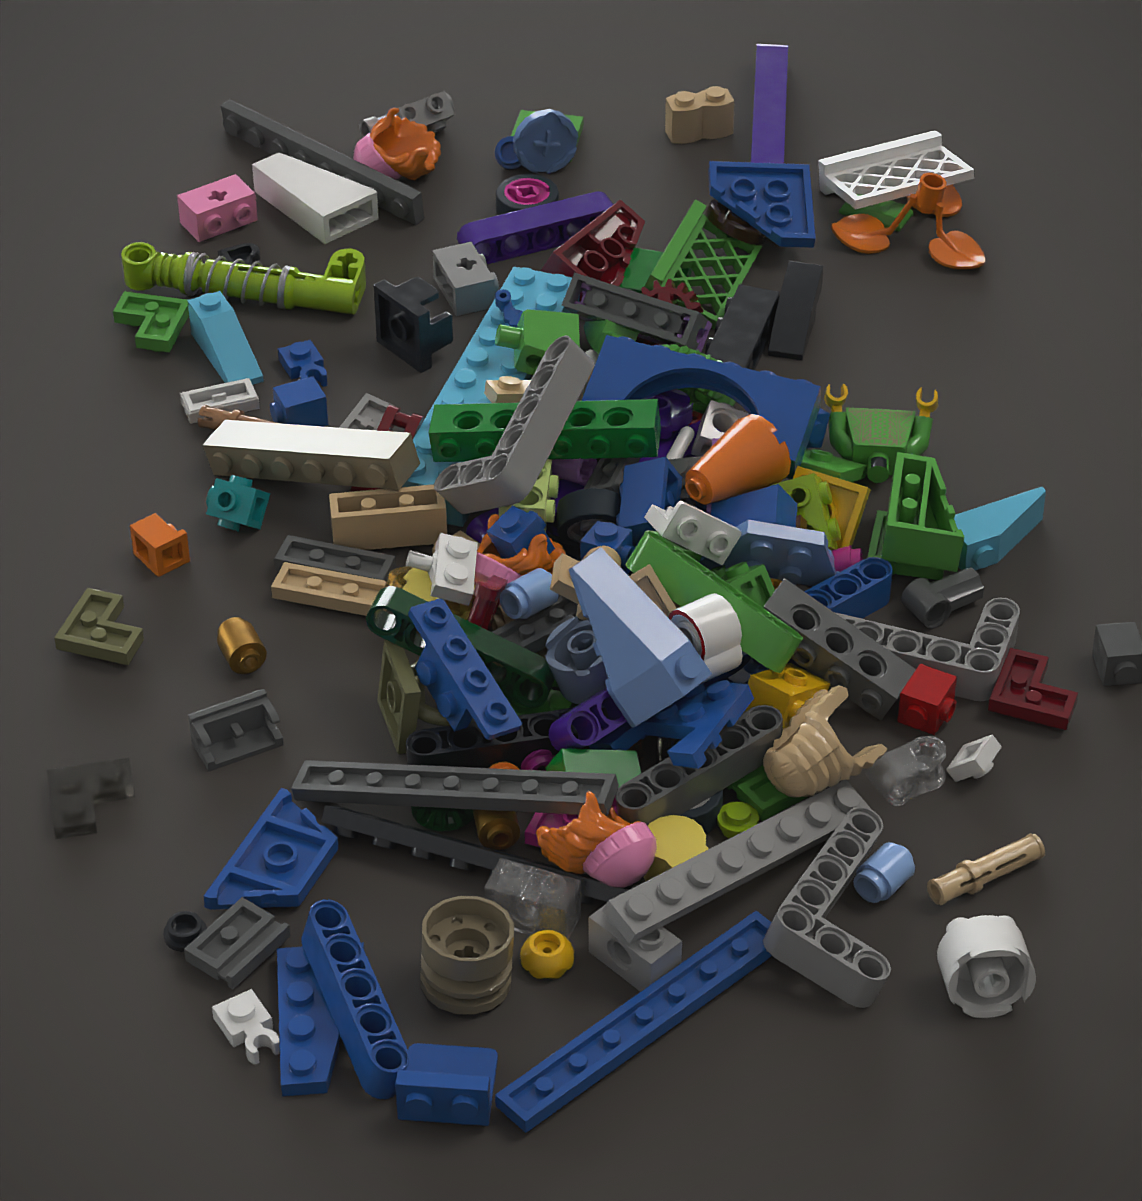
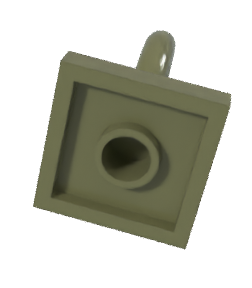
M384 640L377 701L397 754L406 753V739L416 731L417 719L439 726H449L450 724L437 708L425 704L424 685L420 682L415 670L417 662L410 665L404 648Z

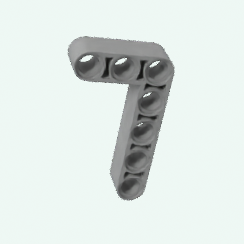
M562 336L556 339L548 347L492 456L448 466L438 475L434 483V489L461 514L513 505L522 501L532 490L593 370L594 361L569 336Z
M999 597L989 600L983 609L970 644L840 613L836 614L915 669H917L919 664H923L957 676L955 696L974 701H987L990 699L1009 649L1014 648L1016 644L1020 608L1017 603L1008 598Z
M860 806L852 808L780 905L764 936L763 943L767 952L774 958L848 1004L865 1008L870 1007L875 1002L891 972L890 963L881 953L825 919L855 877L859 866L867 860L883 829V821L880 816L873 810Z

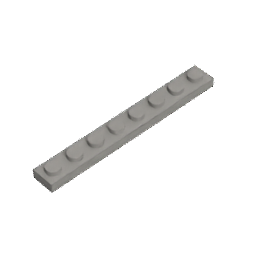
M843 780L612 898L605 905L603 912L630 944L828 840L852 808L859 806L871 808L847 780Z

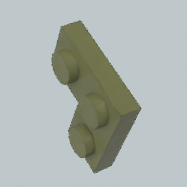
M87 588L54 637L55 646L58 650L129 665L144 641L143 628L115 622L124 608L123 595Z

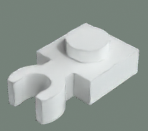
M252 989L212 1006L213 1019L231 1045L236 1047L245 1042L246 1056L252 1064L260 1063L257 1050L259 1047L267 1046L271 1048L275 1055L280 1054L279 1037L273 1031L272 1017Z

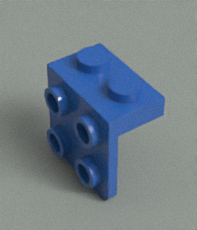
M412 1044L408 1048L410 1060L407 1069L398 1070L395 1087L398 1120L489 1126L498 1064L497 1051L492 1048Z

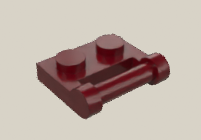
M493 575L487 582L477 581L473 591L475 595L472 602L473 606L467 621L490 631L500 604V594L505 589L508 580Z

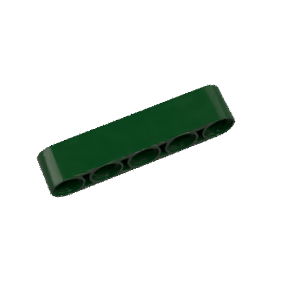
M395 586L384 587L377 593L367 613V626L377 636L421 656L426 643L408 616V612L412 606L428 601ZM383 609H387L391 611L393 614H389ZM453 614L506 698L529 708L539 707L547 701L555 678L546 658ZM493 662L500 663L504 667L497 666ZM530 680H535L540 684L532 683Z

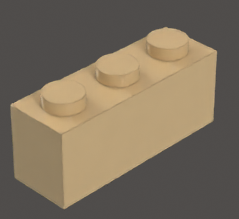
M434 484L401 487L400 490L377 489L329 494L333 544L362 550L390 549L404 546L431 545L436 542L440 533L447 534L445 499L434 489Z

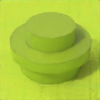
M730 802L721 807L717 816V824L722 833L730 839L759 824V814L748 803Z

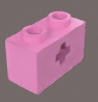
M236 174L177 195L180 223L198 242L258 221L255 192Z

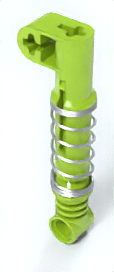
M144 242L129 244L122 250L121 254L126 285L133 290L140 291L150 289L157 284L159 287H174L179 289L184 295L194 296L198 288L202 287V291L205 294L221 291L226 300L228 297L241 298L242 303L249 299L259 301L260 306L264 302L277 303V307L279 309L284 308V310H291L298 306L354 315L358 310L366 288L365 257L360 251L345 248L333 253L324 275L300 272L297 267L288 265L281 269L277 263L272 264L270 267H263L259 261L248 265L241 258L236 259L234 262H227L224 256H219L216 260L209 259L205 253L199 254L198 252H186L184 255L178 256L176 254L160 253L155 251L153 246ZM201 257H205L207 259L205 264L202 262Z

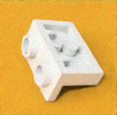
M679 501L675 507L669 506L667 510L652 504L644 517L662 537L720 565L724 564L742 534L738 528L683 501Z

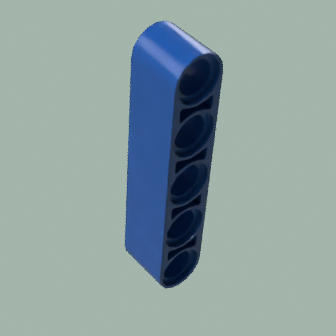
M317 901L310 908L301 938L302 946L361 1086L366 1093L374 1098L389 1099L396 1095L395 1083L398 1070H406L410 1060L408 1049L348 912L344 906L336 901Z

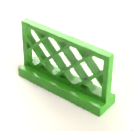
M695 199L644 287L649 291L653 290V283L656 280L661 287H665L668 279H672L675 287L683 282L687 286L688 292L692 291L691 286H701L705 295H696L698 297L696 302L712 305L716 316L704 309L701 314L712 323L711 328L715 329L718 318L724 316L728 297L734 296L739 284H742L762 246L739 241L718 229L703 214L707 205ZM704 228L715 234L717 239H707L702 229ZM733 247H738L750 255L738 256ZM723 248L727 256L717 257L713 249ZM703 249L707 258H697L693 250ZM723 266H733L737 274H726ZM702 267H712L716 275L706 276ZM692 268L696 277H685L682 269ZM722 284L726 293L716 294L712 285ZM677 300L678 306L686 308L683 302Z

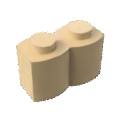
M712 86L698 93L680 91L666 98L665 132L671 143L686 144L702 138L717 139L733 134L734 99L728 89Z

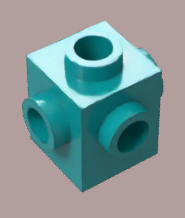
M231 475L229 481L216 478L214 486L209 489L206 505L208 508L206 514L219 518L217 525L239 531L241 524L261 529L270 493L251 488L253 480Z

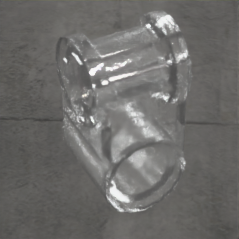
M933 736L918 737L912 742L885 752L882 758L876 760L871 768L866 769V777L892 806L903 805L911 799L928 791L938 789L943 785L945 770L941 765L946 757V746L943 741Z

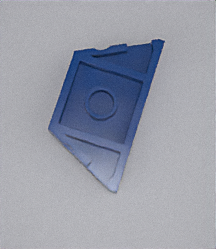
M281 788L203 896L205 908L210 910L229 909L241 897L260 908L300 906L338 851V837L326 826L320 825L316 821V817L307 808L301 810L292 801L291 793L287 789Z

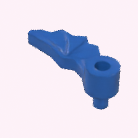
M501 289L495 294V304L503 312L504 323L517 327L523 311L515 309L511 302L510 292Z

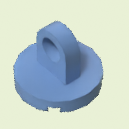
M550 109L536 111L526 117L517 127L513 138L514 152L522 166L534 173H553L565 167L574 157L577 150L578 132L572 121L560 111Z

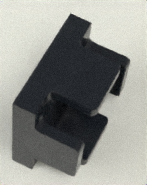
M414 277L399 286H393L385 279L374 284L377 342L420 373L432 368V354L453 341L452 315L444 312L430 319V311L423 307L438 299L439 291L420 277Z

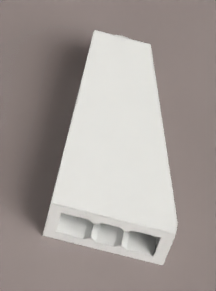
M280 152L252 164L254 192L324 244L378 220L377 191L370 187Z

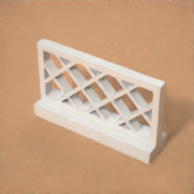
M935 130L819 160V190L825 195L836 193L854 209H859L909 196L910 194H916L920 177L925 173L941 175L947 182L946 186L974 179V169L942 146V135Z

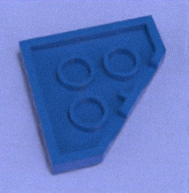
M709 161L710 196L778 246L814 248L816 237L809 164Z

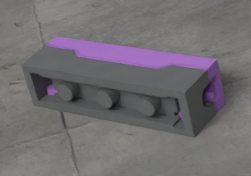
M574 273L562 302V306L570 313L579 314L581 319L587 321L610 320L639 333V338L661 345L676 344L680 347L687 346L692 350H699L700 352H702L712 323L697 311ZM582 292L583 297L581 302H578L579 295Z

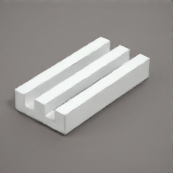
M250 378L180 393L181 404L184 407L186 416L188 415L190 424L197 423L198 418L204 419L206 417L199 415L200 409L204 404L230 412L234 409L244 412L260 409L259 398Z

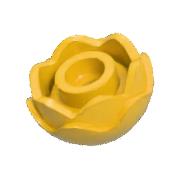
M553 930L538 931L530 935L521 947V965L537 979L560 978L565 974L566 970L573 966V946L559 932Z

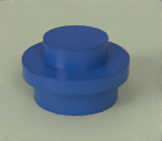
M514 136L501 139L495 148V158L499 165L505 169H517L522 166L514 152Z

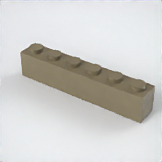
M224 420L203 444L213 475L220 476L235 475L244 478L400 490L420 465L411 433Z

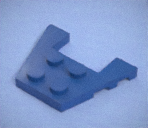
M727 680L719 682L706 681L638 726L632 728L628 722H625L594 744L589 745V748L596 750H627L646 735L682 739L667 751L673 766L699 769L707 760L704 754L705 750L708 747L716 749L722 741L719 732L725 725L732 727L754 700V696L749 684L730 683Z

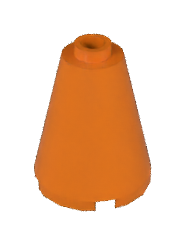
M754 414L738 419L686 473L685 488L688 495L693 500L706 505L766 488L785 479L790 472L791 460L785 441L779 444L773 434L777 431L775 426L762 416Z

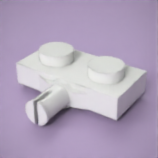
M440 533L433 555L429 556L410 550L406 560V567L409 566L428 572L432 582L430 596L469 606L474 591L478 542Z

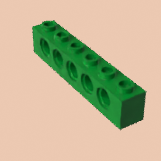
M658 399L577 401L548 459L658 457L661 433ZM519 402L434 405L428 432L433 462L470 461L492 456Z

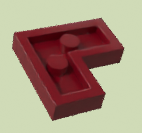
M1010 648L990 696L988 711L1067 730L1077 704L1078 692L1042 684L1047 671L1049 657Z

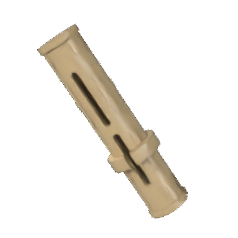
M1030 833L1024 838L974 861L964 860L956 865L955 870L927 882L929 896L935 904L943 905L964 893L975 894L982 890L984 884L1028 863L1042 859L1045 856L1043 842L1036 834Z

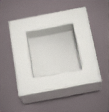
M993 735L964 744L946 770L955 782L972 776L974 779L980 778L992 769L994 765L992 760L1002 746Z

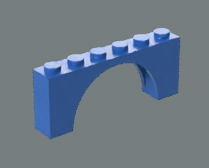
M606 335L582 401L650 399L660 393L679 388H703L719 392L735 400L749 414L762 416L775 426L777 431L773 434L779 444L785 441L789 450L791 465L790 472L786 478L793 479L797 466H801L821 406V386L814 385L804 379L793 380L777 376L771 371H755L743 368L733 362L722 363L709 360L695 353L684 354L672 351L662 345L651 346L635 342L628 337Z

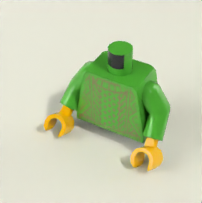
M829 384L826 388L824 401L827 406L831 407L828 421L831 446L843 459L867 465L866 474L870 481L875 483L886 481L889 475H893L897 452L921 456L927 450L933 423L930 413L934 412L938 407L937 391H934V398L931 402H923L921 400L922 388L917 390L916 404L920 410L919 416H915L916 411L846 407V412H842V406L848 395L847 386L842 384V397L835 398L830 393Z

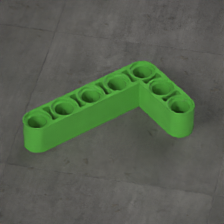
M645 531L626 562V567L635 573L650 564L671 600L680 607L709 594L715 593L724 597L735 610L741 624L742 638L740 645L742 651L770 670L782 673L803 640V637L786 623L700 564L699 561L702 555L662 537L657 531Z

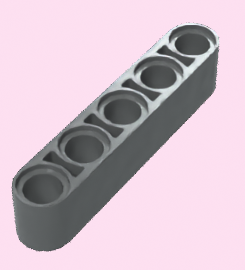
M759 705L744 712L732 727H727V725L723 727L719 732L722 741L716 749L708 747L705 750L704 754L707 760L699 769L673 766L670 757L624 783L618 788L615 795L617 815L629 823L633 824L636 821L646 823L647 826L659 817L668 815L680 816L763 765L764 755L768 749L773 747L774 740L781 738L783 729L782 714L773 706Z

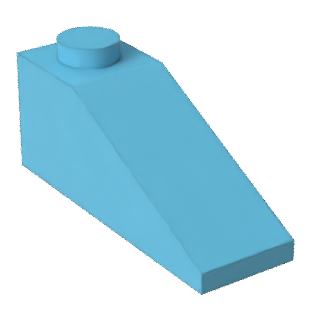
M221 291L206 293L200 297L187 300L191 335L223 381L227 383L250 378L252 385L263 382V374L237 316Z
M1039 487L955 514L954 520L957 528L962 529L964 535L959 568L963 570L972 567L974 570H978L998 563L1043 519L1046 490L1043 487Z

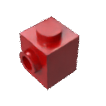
M919 664L900 693L898 722L935 735L944 721L949 722L955 712L957 676Z

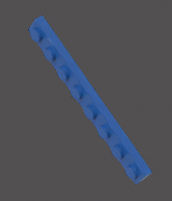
M758 911L753 912L495 1094V1106L527 1133L772 957L765 949L763 943L764 936L771 922Z

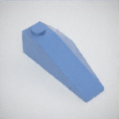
M602 547L596 549L569 569L583 616L589 619L596 642L592 643L596 656H601L608 679L605 680L608 693L632 728L679 700L712 675L691 641Z

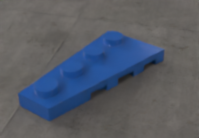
M361 942L362 947L365 951L364 942ZM277 948L282 1097L328 1093L339 1052L341 1036L304 948Z

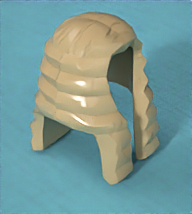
M835 686L829 691H817L813 698L806 700L804 705L796 711V715L790 719L789 727L783 729L781 738L774 740L773 747L767 750L763 758L764 770L768 779L778 791L795 798L814 796L815 793L823 791L827 786L832 787L838 784L839 781L850 779V776L859 775L863 768H871L875 761L881 759L885 754L887 748L882 744L865 747L854 756H851L840 743L834 730L828 723V718L834 710L849 696L847 688Z

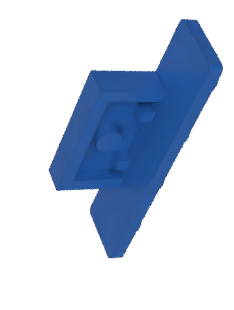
M437 599L412 606L408 616L426 643L415 666V670L420 682L427 687L437 703L440 714L447 719L452 729L458 731L467 728L473 718L484 737L488 740L518 731L522 725L521 720L443 599Z

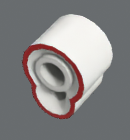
M715 593L709 594L671 611L668 615V618L691 641L711 671L712 675L702 683L726 673L742 663L743 655L740 645L742 638L741 624L735 610L724 597Z

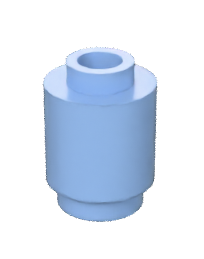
M537 568L508 583L500 594V604L503 611L512 619H527L555 604L559 594L550 590L552 574L542 568Z
M892 842L884 843L857 869V875L854 877L856 891L862 898L871 903L889 899L915 873V864L911 853L902 845Z

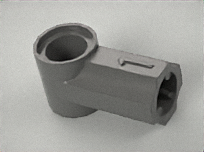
M970 567L932 583L926 578L916 579L905 588L901 601L927 628L932 629L942 625L949 618L953 610L983 598L984 586L981 583L979 574Z

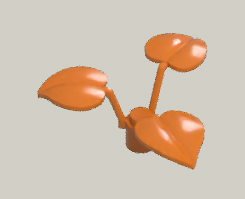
M936 173L921 175L916 194L906 196V205L888 228L884 229V224L879 219L868 214L848 215L838 222L831 224V230L834 235L847 247L861 253H879L888 249L890 241L887 236L895 231L908 211L913 207L921 213L936 215V234L939 238L930 241L928 250L931 257L937 263L953 269L979 268L984 266L985 263L984 253L972 237L961 231L944 233L942 217L957 214L961 210L962 200L954 185L946 186V180Z

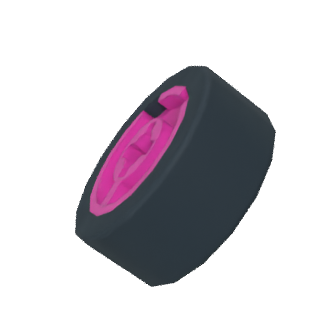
M524 174L507 178L499 184L496 190L497 216L559 201L557 185L552 180L539 175Z

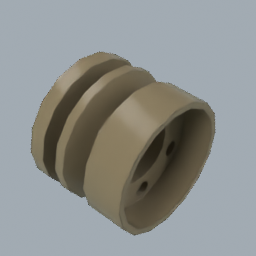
M457 896L442 900L430 908L422 920L420 987L425 997L439 1009L454 1014L474 1015L492 1010L505 1000L511 990L514 922L504 908L494 901L478 896Z

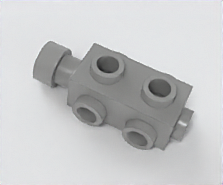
M443 91L399 107V112L394 116H399L401 119L406 117L409 121L425 124L428 131L435 133L446 128V121L453 117L455 113L451 97ZM387 114L378 118L372 116L361 120L359 128L362 138L371 133L373 126L378 120L386 117Z

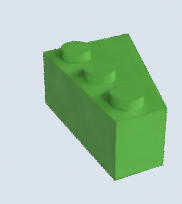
M897 452L881 558L899 564H910L957 572L964 535L962 529L957 528L954 520L955 511L953 505H949L945 495L946 486L935 458Z

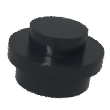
M178 912L169 918L164 928L165 943L175 951L184 952V949L207 929L206 924L194 912Z

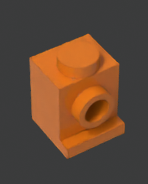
M156 513L130 525L133 554L156 576L160 577L190 562L188 537L185 530L177 531L171 523L167 524Z

